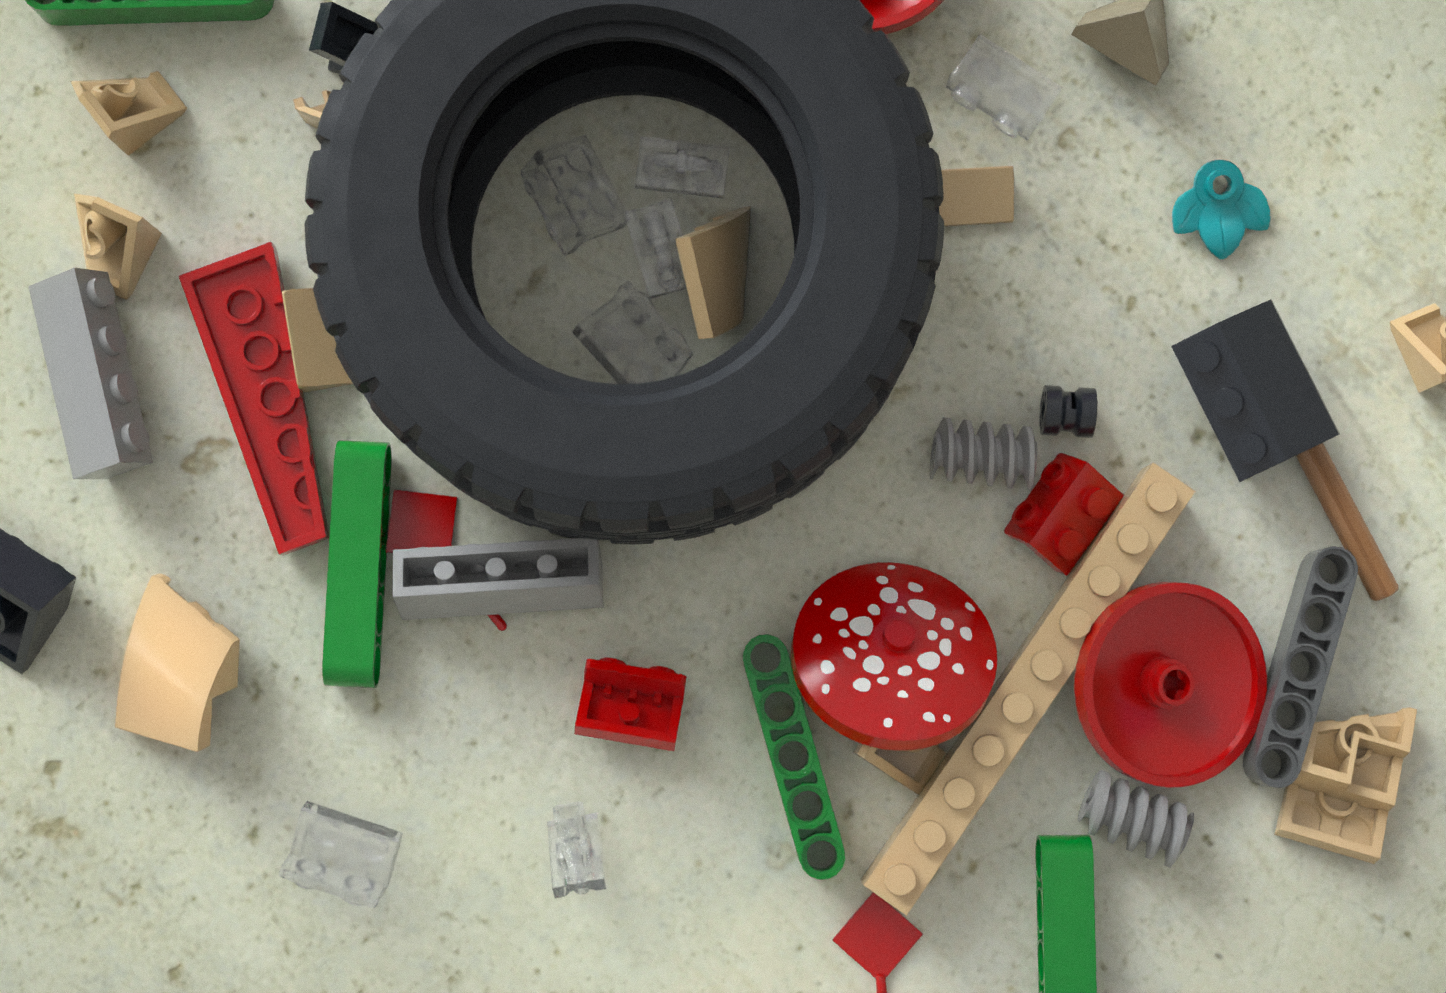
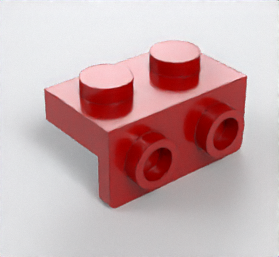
M1059 453L1043 469L1040 480L1025 501L1016 507L1012 514V519L1004 529V533L1011 539L1025 544L1056 572L1067 576L1122 500L1124 494L1087 461Z
M610 657L599 660L587 659L574 734L675 751L687 676L677 674L674 670L664 666H653L648 669L627 665L622 660Z

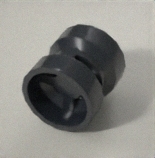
M1044 385L1040 402V434L1057 436L1060 432L1067 431L1072 432L1076 437L1092 438L1097 421L1098 400L1096 389L1079 387L1075 392L1064 391L1060 386Z

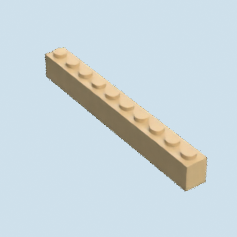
M1154 462L1140 470L1125 492L1122 500L1092 540L993 685L989 698L978 717L960 733L920 795L917 796L860 879L865 887L907 916L1076 668L1080 649L1093 623L1109 605L1127 593L1196 492Z

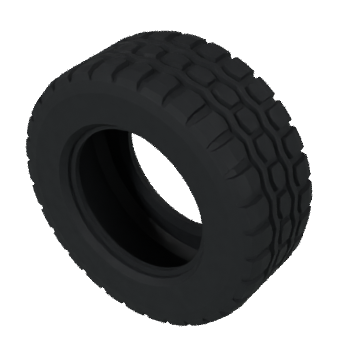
M391 0L375 19L378 26L373 35L365 33L349 55L339 74L344 83L341 90L333 89L328 97L315 135L321 144V150L313 151L306 178L305 202L313 209V214L308 215L304 223L305 247L308 267L318 277L315 280L313 292L324 327L335 338V352L356 389L364 394L370 404V408L380 421L416 456L452 485L474 500L489 506L492 510L511 520L530 527L535 526L546 529L550 533L574 539L610 540L612 544L629 545L653 544L655 540L673 538L674 541L691 539L715 533L716 528L729 524L736 526L754 519L771 510L774 504L800 493L824 474L825 469L836 460H840L854 446L888 399L924 326L936 287L934 284L936 271L941 262L944 220L940 215L939 206L943 202L944 192L939 155L928 144L931 142L934 133L920 93L914 87H907L906 85L910 72L888 35L883 31L874 32L872 29L874 17L859 0ZM632 95L661 97L685 103L716 117L739 133L756 150L775 177L787 205L794 238L793 262L784 285L759 323L737 344L707 364L678 376L639 384H609L571 377L547 368L524 355L509 344L486 320L479 303L472 269V241L479 206L489 182L510 151L526 135L548 119L579 104L601 98Z

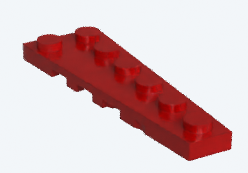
M268 242L179 275L182 288L278 554L284 556L329 539V530L304 394L298 388L282 297V291L285 290L275 245L272 242Z

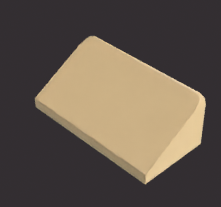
M1013 166L941 170L944 199L941 206H939V212L944 220V226L1013 223Z
M313 288L282 291L298 388L306 393L353 384L335 352L336 341L334 336H331L324 327Z

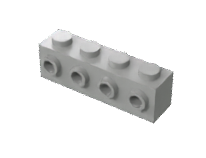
M72 268L28 286L73 479H109L153 463L149 447V435L144 426L137 397L138 388L132 376L126 350V338L121 329L115 304V291L110 283L108 272Z
M568 538L393 550V599L402 620L604 608L602 558L599 542L596 539Z

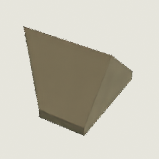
M1163 0L1114 1L1086 12L1071 34L1155 86L1169 65Z

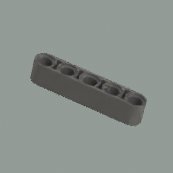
M1331 546L1310 552L1303 558L1299 566L1267 674L1266 699L1258 727L1243 756L1245 774L1252 782L1258 785L1276 788L1286 787L1297 779L1301 771L1358 575V565L1355 557L1350 551L1342 547ZM1324 557L1332 560L1337 567V577L1332 584L1325 582L1319 573V564ZM1311 605L1317 607L1322 612L1324 618L1323 625L1317 632L1310 630L1305 622V612ZM1297 653L1304 655L1310 666L1307 677L1302 681L1296 679L1290 669L1291 660ZM1284 701L1290 703L1295 711V721L1288 729L1282 728L1276 719V710ZM1270 750L1275 751L1281 759V769L1272 778L1265 775L1261 766L1264 755Z

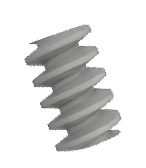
M943 417L933 438L930 458V479H933L938 467L943 466L947 481L952 482L958 469L962 468L964 469L968 484L973 483L980 470L984 471L987 486H993L998 474L1004 473L1007 488H1013L1018 476L1024 475L1027 490H1032L1037 465V442H1035L1032 428L1023 426L1015 439L1011 425L1003 424L995 437L991 423L983 422L975 435L971 421L963 420L957 432L954 433L951 418Z
M1102 770L1096 773L1087 789L1078 814L1079 822L1084 817L1089 818L1088 834L1094 836L1104 824L1108 826L1107 842L1113 844L1123 832L1127 834L1126 850L1132 852L1142 840L1146 842L1145 858L1152 860L1156 853L1163 849L1165 850L1164 866L1171 868L1188 842L1194 823V813H1190L1187 816L1186 805L1180 802L1172 804L1168 809L1167 797L1160 794L1155 795L1149 801L1148 790L1141 786L1136 787L1130 793L1129 782L1122 778L1116 780L1110 787V774Z

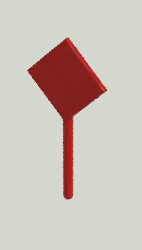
M394 490L386 553H393V550L451 546L457 497ZM499 614L487 615L500 631L506 630L507 624Z
M872 892L832 941L876 979L877 993H887L886 977L923 933L889 903Z

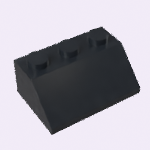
M1272 299L1220 321L1171 346L1239 482L1340 435Z
M0 529V661L18 673L23 674L29 669L67 611L76 576L66 571L60 564L52 562L36 552L16 536L10 535Z

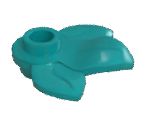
M1212 160L1201 166L1194 177L1193 187L1177 198L1172 210L1174 233L1186 234L1198 230L1206 248L1218 259H1225L1236 250L1244 236L1245 228L1264 231L1269 228L1271 220L1270 208L1263 192L1253 185L1244 183L1240 169L1227 160ZM1222 175L1227 180V188L1223 193L1217 194L1213 189V182L1216 177Z

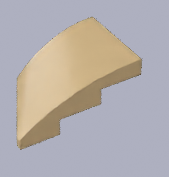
M751 206L741 207L716 216L712 222L694 228L695 232L675 239L698 339L715 338L733 329L743 320Z
M159 573L151 576L133 621L120 675L115 728L199 752L210 746L212 698L238 686L240 639L223 624L216 623L210 617L209 612L196 601L187 602L169 586L171 579Z
M1409 707L1402 708L1395 713L1376 716L1365 714L1352 716L1344 721L1327 720L1315 722L1301 771L1297 779L1289 786H1286L1274 835L1375 864L1381 858L1388 812L1396 803L1403 758L1410 753L1417 709Z

